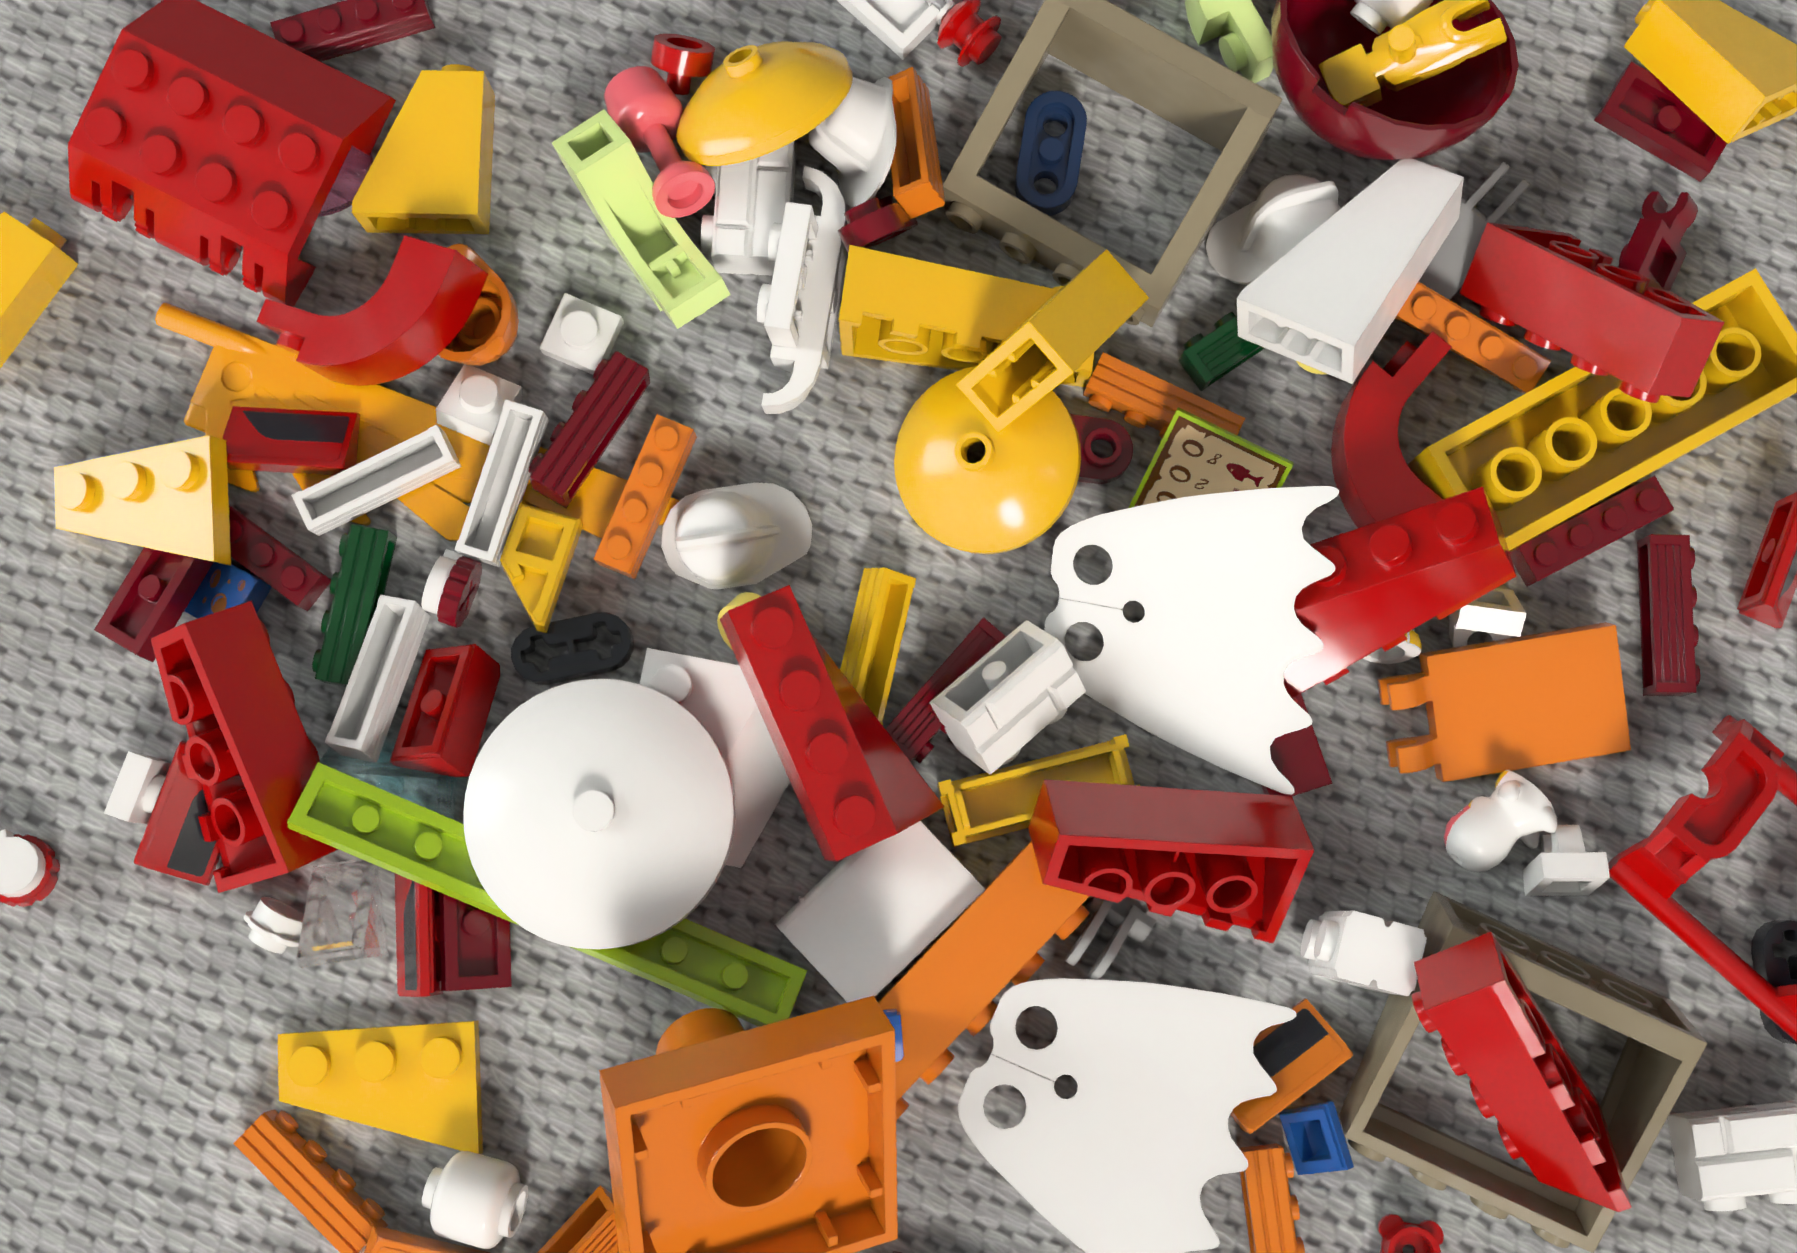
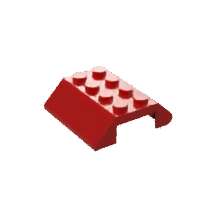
M162 0L121 30L68 142L70 196L74 201L96 212L102 211L104 216L116 222H121L122 219H125L134 204V221H136L134 226H136L135 230L139 234L149 239H154L155 237L157 243L203 266L210 264L209 268L222 276H227L236 266L241 256V246H243V285L256 293H261L262 291L263 296L272 301L294 307L316 268L298 259L341 167L351 147L370 156L396 100L197 0Z

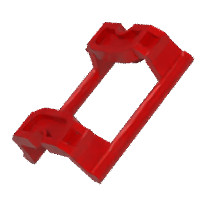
M1727 715L1712 731L1722 743L1701 769L1708 780L1706 797L1700 798L1693 793L1680 797L1648 838L1622 851L1609 861V874L1612 880L1797 1042V984L1779 987L1771 985L1671 896L1681 884H1685L1690 877L1709 861L1728 856L1734 851L1773 801L1777 790L1797 806V772L1781 759L1784 753L1745 719L1737 721L1733 716Z

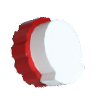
M7 829L0 831L1 903L13 907L16 905L27 907L33 905L35 901H42L52 892L58 881L57 873L60 870L59 860L54 858L55 851L50 845L28 834L25 836L20 834L14 835L13 832Z

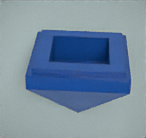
M1333 1101L1289 1107L1279 1112L1298 1175L1342 1171L1354 1167L1342 1124Z

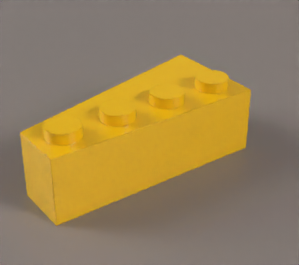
M849 245L839 314L841 353L846 356L951 370L974 367L1064 286L1048 288L1014 279ZM1094 353L1060 384L1086 387L1092 373Z

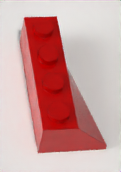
M1487 222L1459 293L1482 306L1479 312L1482 317L1502 325L1515 326L1517 324L1525 328L1524 339L1546 349L1559 351L1562 348L1573 354L1570 361L1572 365L1595 375L1608 376L1611 374L1622 380L1619 389L1636 399L1657 403L1661 395L1691 397L1724 325V321L1671 291L1648 287L1649 278L1636 271L1611 265L1613 258L1599 250L1590 248L1588 251L1580 248L1579 245L1582 240L1570 233Z
M1483 486L1310 544L1335 565V571L1330 576L1303 588L1296 596L1294 609L1299 621L1322 640L1324 647L1320 652L1298 659L1287 667L1284 673V686L1287 693L1297 703L1296 696L1322 681L1325 685L1332 683L1349 673L1348 666L1382 647L1385 652L1407 640L1405 634L1433 617L1441 620L1516 577L1500 520Z
M790 585L730 609L720 618V622L825 861H839L900 833L945 807L811 633Z
M252 601L183 623L151 638L172 721L180 725H186L189 735L185 754L182 755L188 779L198 780L202 784L209 812L198 816L204 841H217L223 867L213 871L218 893L289 873L338 850L288 828L287 821L317 763H320L316 747L308 739L296 710L293 691L284 680L270 647L268 630L258 618Z
M1044 779L1028 827L1042 883L1045 885L1119 903L1126 897L1146 902L1149 912L1171 917L1176 910L1202 916L1204 925L1207 927L1228 931L1232 925L1251 929L1254 939L1274 943L1314 853L1313 845L1293 797L1283 795Z
M1488 932L1415 961L1414 966L1420 991L1412 994V1002L1418 1018L1428 1033L1438 1030L1442 1036V1048L1453 1072L1458 1077L1467 1074L1471 1079L1469 1081L1471 1092L1482 1115L1486 1119L1493 1116L1497 1118L1499 1134L1511 1158L1515 1160L1523 1157L1537 1180L1541 1183L1616 1212L1632 1208L1598 1100L1493 933Z

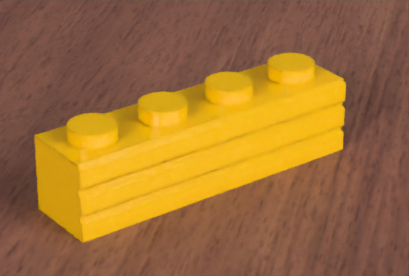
M885 567L864 568L840 668L841 672L882 725L913 588H915L916 578Z

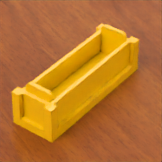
M1127 735L1116 736L1110 741L997 769L992 774L986 772L954 781L949 779L938 782L937 788L941 803L945 806L943 811L952 846L957 847L1028 828L1044 779L1135 785L1125 751L1130 747Z

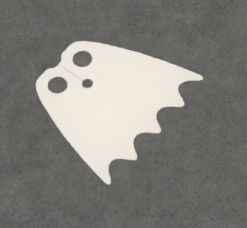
M1306 486L1204 494L1136 506L1101 514L1078 522L1061 532L1055 540L1051 575L1059 588V601L1056 609L1047 616L1044 631L1057 638L1064 645L1073 663L1071 667L1077 672L1086 690L1085 694L1172 745L1255 783L1283 794L1292 795L1295 793L1294 787L1278 771L1271 760L1270 746L1275 738L1307 728L1312 725L1313 721L1311 716L1287 693L1284 686V673L1287 667L1294 661L1318 653L1324 647L1322 640L1299 621L1295 614L1294 603L1296 596L1303 588L1330 576L1335 571V565L1304 540L1302 526L1306 516L1317 507L1337 497L1340 491L1332 486ZM1086 545L1103 547L1112 559L1113 569L1111 575L1105 582L1099 585H1090L1083 582L1074 570L1073 560L1075 554ZM1128 601H1137L1144 607L1145 615L1141 621L1132 623L1124 617L1123 610L1121 609H1123ZM1077 622L1093 624L1100 630L1103 636L1104 646L1102 652L1091 661H1081L1074 658L1065 646L1066 632L1071 625Z
M1066 978L1024 982L1008 989L998 1003L990 1023L993 1049L988 1061L983 1066L975 1068L969 1074L958 1103L959 1120L968 1137L985 1159L1046 1220L1085 1253H1185L1214 1249L1219 1246L1220 1242L1218 1235L1201 1208L1200 1194L1202 1187L1209 1179L1217 1175L1242 1172L1248 1167V1160L1231 1138L1228 1129V1118L1232 1109L1240 1103L1250 1099L1271 1096L1277 1090L1274 1081L1254 1056L1253 1042L1262 1030L1272 1025L1293 1020L1297 1015L1289 1007L1164 984ZM1033 1006H1040L1049 1010L1055 1017L1058 1027L1057 1035L1052 1044L1038 1050L1030 1049L1023 1045L1018 1039L1015 1030L1016 1020L1020 1013ZM1064 1074L1071 1075L1078 1085L1076 1094L1069 1099L1060 1098L1054 1090L1055 1082L1053 1081H1056L1059 1076ZM1003 1084L1017 1088L1024 1096L1026 1103L1025 1116L1021 1122L1007 1129L998 1128L991 1124L986 1118L983 1108L984 1099L988 1092L995 1086Z

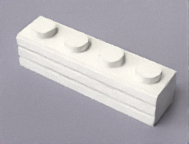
M506 399L467 517L454 549L465 557L500 567V558L518 507L522 502L529 476L531 475L528 472L529 467L538 454L549 421L544 411Z
M438 425L428 428L427 431L291 496L308 531L320 536L462 466L446 433Z
M380 595L377 607L330 732L325 740V743L341 756L373 763L378 761L431 617L416 601Z

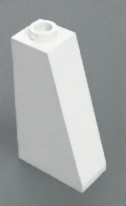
M1413 158L1399 160L1241 291L1237 297L1238 337L1353 384L1458 221L1464 177L1451 173L1441 166L1426 164Z

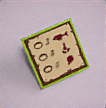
M1178 407L1128 508L1204 494L1281 488L1294 462Z

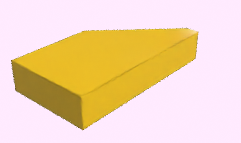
M520 503L500 562L536 630L547 633L583 526L581 519Z

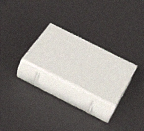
M919 821L894 836L845 857L804 897L799 896V902L775 925L848 1003L873 995L875 997L986 889L935 835Z

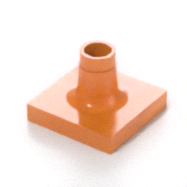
M874 995L749 1030H744L739 1019L729 1011L719 1008L695 1010L683 1015L666 1029L658 1042L656 1055L599 1070L619 1253H855L898 1239L895 1029Z

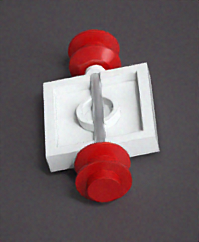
M837 0L902 60L938 24L940 25L937 41L938 47L945 49L955 44L960 49L957 63L961 67L968 65L972 60L977 65L985 62L996 50L1002 39V36L997 32L1001 24V18L995 15L984 21L978 15L981 0Z

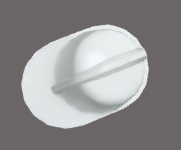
M853 77L851 88L838 108L822 123L809 131V143L837 168L840 192L845 203L852 208L871 200L884 183L893 161L896 147V121L892 101L893 84L892 80L887 77H883L875 83Z
M1296 174L1285 175L1270 182L1260 193L1256 201L1220 220L1211 228L1206 242V252L1210 265L1220 276L1236 284H1250L1341 209L1338 205V189L1334 181L1321 182L1314 177Z
M747 483L705 489L685 496L670 509L662 527L661 547L668 566L675 574L709 589L752 585L759 583L807 554L811 546L812 523L806 506L795 494L773 483Z

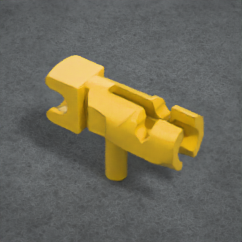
M1444 0L1376 37L1372 45V52L1366 54L1362 44H1358L1320 63L1319 68L1332 99L1349 108L1352 102L1369 107L1382 100L1380 87L1384 85L1387 89L1397 92L1438 75L1468 58L1475 57L1506 42L1507 37L1502 21L1498 18L1469 31H1458L1452 25L1454 19H1458L1461 23L1490 9L1488 0Z

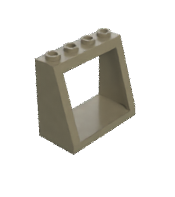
M1044 0L943 183L945 204L942 208L947 210L945 213L946 217L958 228L972 234H976L980 229L1000 240L999 247L1012 259L1023 264H1030L1032 260H1035L1054 271L1052 276L1061 286H1065L1106 250V248L978 176L1019 101L1048 54L1222 151L1152 274L1109 251L1149 297L1125 323L1138 325L1141 321L1153 327L1261 146L1283 99L1107 0Z
M1434 891L1418 925V928L1424 929L1425 937H1427L1422 959L1492 932L1529 991L1628 1036L1600 1105L1625 1187L1628 1191L1708 1043L1672 1000ZM1418 979L1415 991H1412L1409 996L1389 994L1339 1113L1344 1136L1348 1139L1349 1145L1369 1159L1383 1162L1388 1157L1409 1167V1172L1417 1180L1431 1188L1443 1191L1448 1185L1470 1196V1200L1475 1206L1493 1217L1506 1219L1510 1214L1531 1224L1532 1230L1538 1236L1555 1246L1568 1248L1570 1243L1594 1253L1616 1211L1541 1183L1531 1173L1378 1103L1420 1022L1412 1002V994L1420 991Z

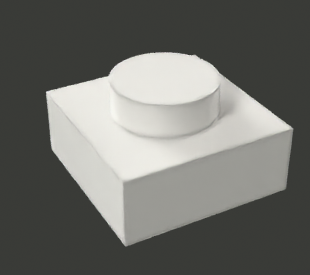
M564 293L539 349L546 356L593 375L598 364L603 359H608L624 324V320L618 314Z
M464 364L435 409L437 424L491 446L505 399L520 404L522 400V387L472 365Z
M128 751L104 814L127 822L148 824L171 763L152 756Z

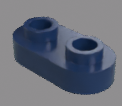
M1063 91L1045 92L1031 102L1026 112L1015 179V194L1018 199L1048 216L1064 211L1071 204L1078 183L1087 115L1081 102L1073 95ZM1056 121L1064 126L1065 132L1060 136H1051L1045 132L1043 126L1048 122ZM1042 178L1050 179L1054 182L1057 189L1051 194H1042L1036 190L1034 183Z

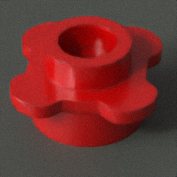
M1387 1214L1378 1223L1377 1230L1382 1237L1380 1253H1403V1247L1407 1244H1411L1414 1247V1253H1441L1439 1245L1444 1240V1234L1441 1227L1432 1220H1424L1420 1224L1404 1222L1396 1214Z

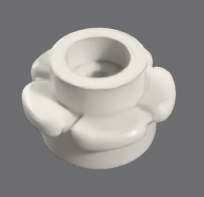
M262 897L255 910L247 911L244 915V920L251 928L248 938L256 945L268 951L282 954L287 946L298 947L305 941V937L301 936L309 922L308 917L280 900Z

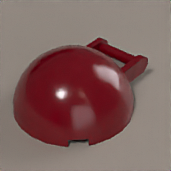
M1277 0L1271 19L1273 66L1282 90L1300 120L1317 136L1334 147L1359 157L1375 160L1422 158L1444 151L1468 138L1491 120L1510 97L1515 86L1519 63L1516 42L1505 16L1492 0H1488L1490 9L1461 23L1458 19H1454L1452 25L1456 30L1465 32L1500 18L1507 37L1506 42L1475 57L1468 58L1438 75L1397 92L1387 89L1384 85L1380 87L1382 100L1369 107L1352 102L1349 108L1331 98L1322 78L1319 64L1358 44H1362L1365 53L1368 54L1372 52L1374 39L1388 32L1391 28L1386 26L1382 33L1378 35L1361 24L1350 13L1357 4L1354 0ZM1433 0L1428 8L1444 0Z

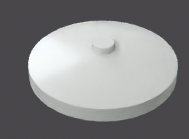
M587 679L556 686L532 697L510 713L490 735L475 760L467 784L463 811L465 840L471 863L479 881L496 905L509 918L527 931L560 945L583 949H610L634 945L666 932L685 919L706 898L725 866L732 845L736 816L735 796L727 764L720 749L702 724L683 706L670 697L637 683L614 679Z

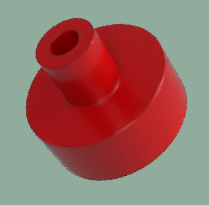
M658 34L654 36L651 64L660 70L668 72L666 83L675 94L688 95L692 77H706L711 73L715 47L706 41L690 36Z

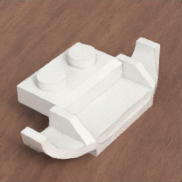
M805 165L802 176L806 189L815 192L822 199L821 216L814 215L812 205L786 202L782 224L773 223L769 236L768 259L775 262L772 283L762 284L758 296L757 321L764 323L772 343L770 354L772 363L775 367L792 373L790 381L783 389L774 393H763L761 406L765 414H781L796 408L806 399L816 382L820 369H828L848 253L837 232L846 226V219L843 214L846 212L845 200L837 184L823 171Z

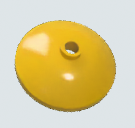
M780 41L738 48L724 59L723 64L706 77L685 106L676 132L677 142L688 160L706 166L736 164L780 149L814 129L838 108L852 85L853 73L844 54L839 50L815 42Z
M969 367L940 379L929 387L913 404L902 423L896 442L894 457L895 478L900 497L906 509L927 534L947 546L964 552L975 554L1002 553L1020 548L1034 541L1051 528L1061 517L1078 483L1081 465L1080 441L1070 412L1053 391H1050L998 433L956 386L974 368ZM976 442H983L986 448L983 459L977 463H969L967 459L969 447Z

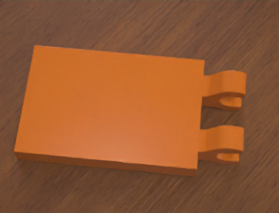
M1604 622L1420 653V673L1377 679L1381 705L1390 704L1391 710L1409 709L1426 703L1429 735L1386 741L1389 766L1391 768L1398 767L1401 774L1423 771L1434 765L1436 778L1442 782L1501 773L1505 770L1513 771L1631 750L1616 625Z

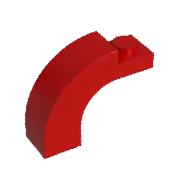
M404 235L384 283L360 307L341 315L322 316L265 299L256 322L279 334L276 345L298 355L296 362L333 382L356 386L386 383L416 371L430 362L451 343L473 312L488 273L457 250Z
M1433 331L1418 347L1407 340L1383 369L1372 361L1350 388L1341 404L1332 435V469L1336 487L1340 491L1341 501L1357 528L1443 500L1411 471L1402 455L1398 439L1399 419L1405 403L1452 348Z

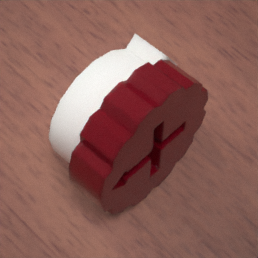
M446 549L444 555L437 559L429 574L422 596V609L437 614L438 622L455 628L461 627L469 614L480 585L482 563Z

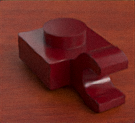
M1652 191L1642 205V215L1644 218L1639 219L1629 243L1621 251L1618 267L1636 271L1649 278L1648 287L1670 291L1687 254L1680 242L1687 228L1696 219L1698 206L1688 192H1681L1675 206L1667 211L1668 204L1659 191Z

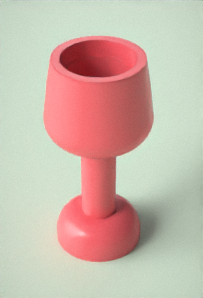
M636 66L618 73L612 78L605 89L604 100L607 112L630 139L636 152H651L660 171L652 187V197L657 210L664 216L671 218H680L696 213L711 200L715 191V183L705 167L696 162L682 161L673 143L683 112L680 100L661 75L653 68Z

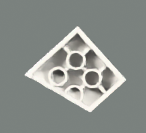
M647 648L640 685L652 688L670 697L690 712L711 735L727 764L735 796L736 816L732 845L725 865L742 868L790 783L788 775L740 665Z

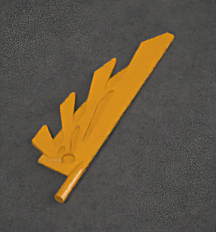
M163 303L159 307L155 319L158 326L213 347L184 418L185 425L205 432V436L211 435L222 439L233 406L359 413L360 426L356 463L358 464L427 431L430 427L438 425L446 433L462 467L397 499L448 541L459 540L470 508L464 503L472 502L490 449L489 445L437 424L435 410L437 407L379 384L356 386L333 382L296 362L298 355L275 344L169 303ZM540 446L538 454H545L548 449ZM594 467L569 506L564 508L535 491L529 479L521 503L581 519L582 530L602 539L628 480ZM227 468L228 484L253 493L259 491L260 487L255 471L230 470ZM292 473L302 490L334 476ZM670 498L659 526L664 525L670 509L679 502L678 499ZM365 513L349 522L368 526L371 523V519Z

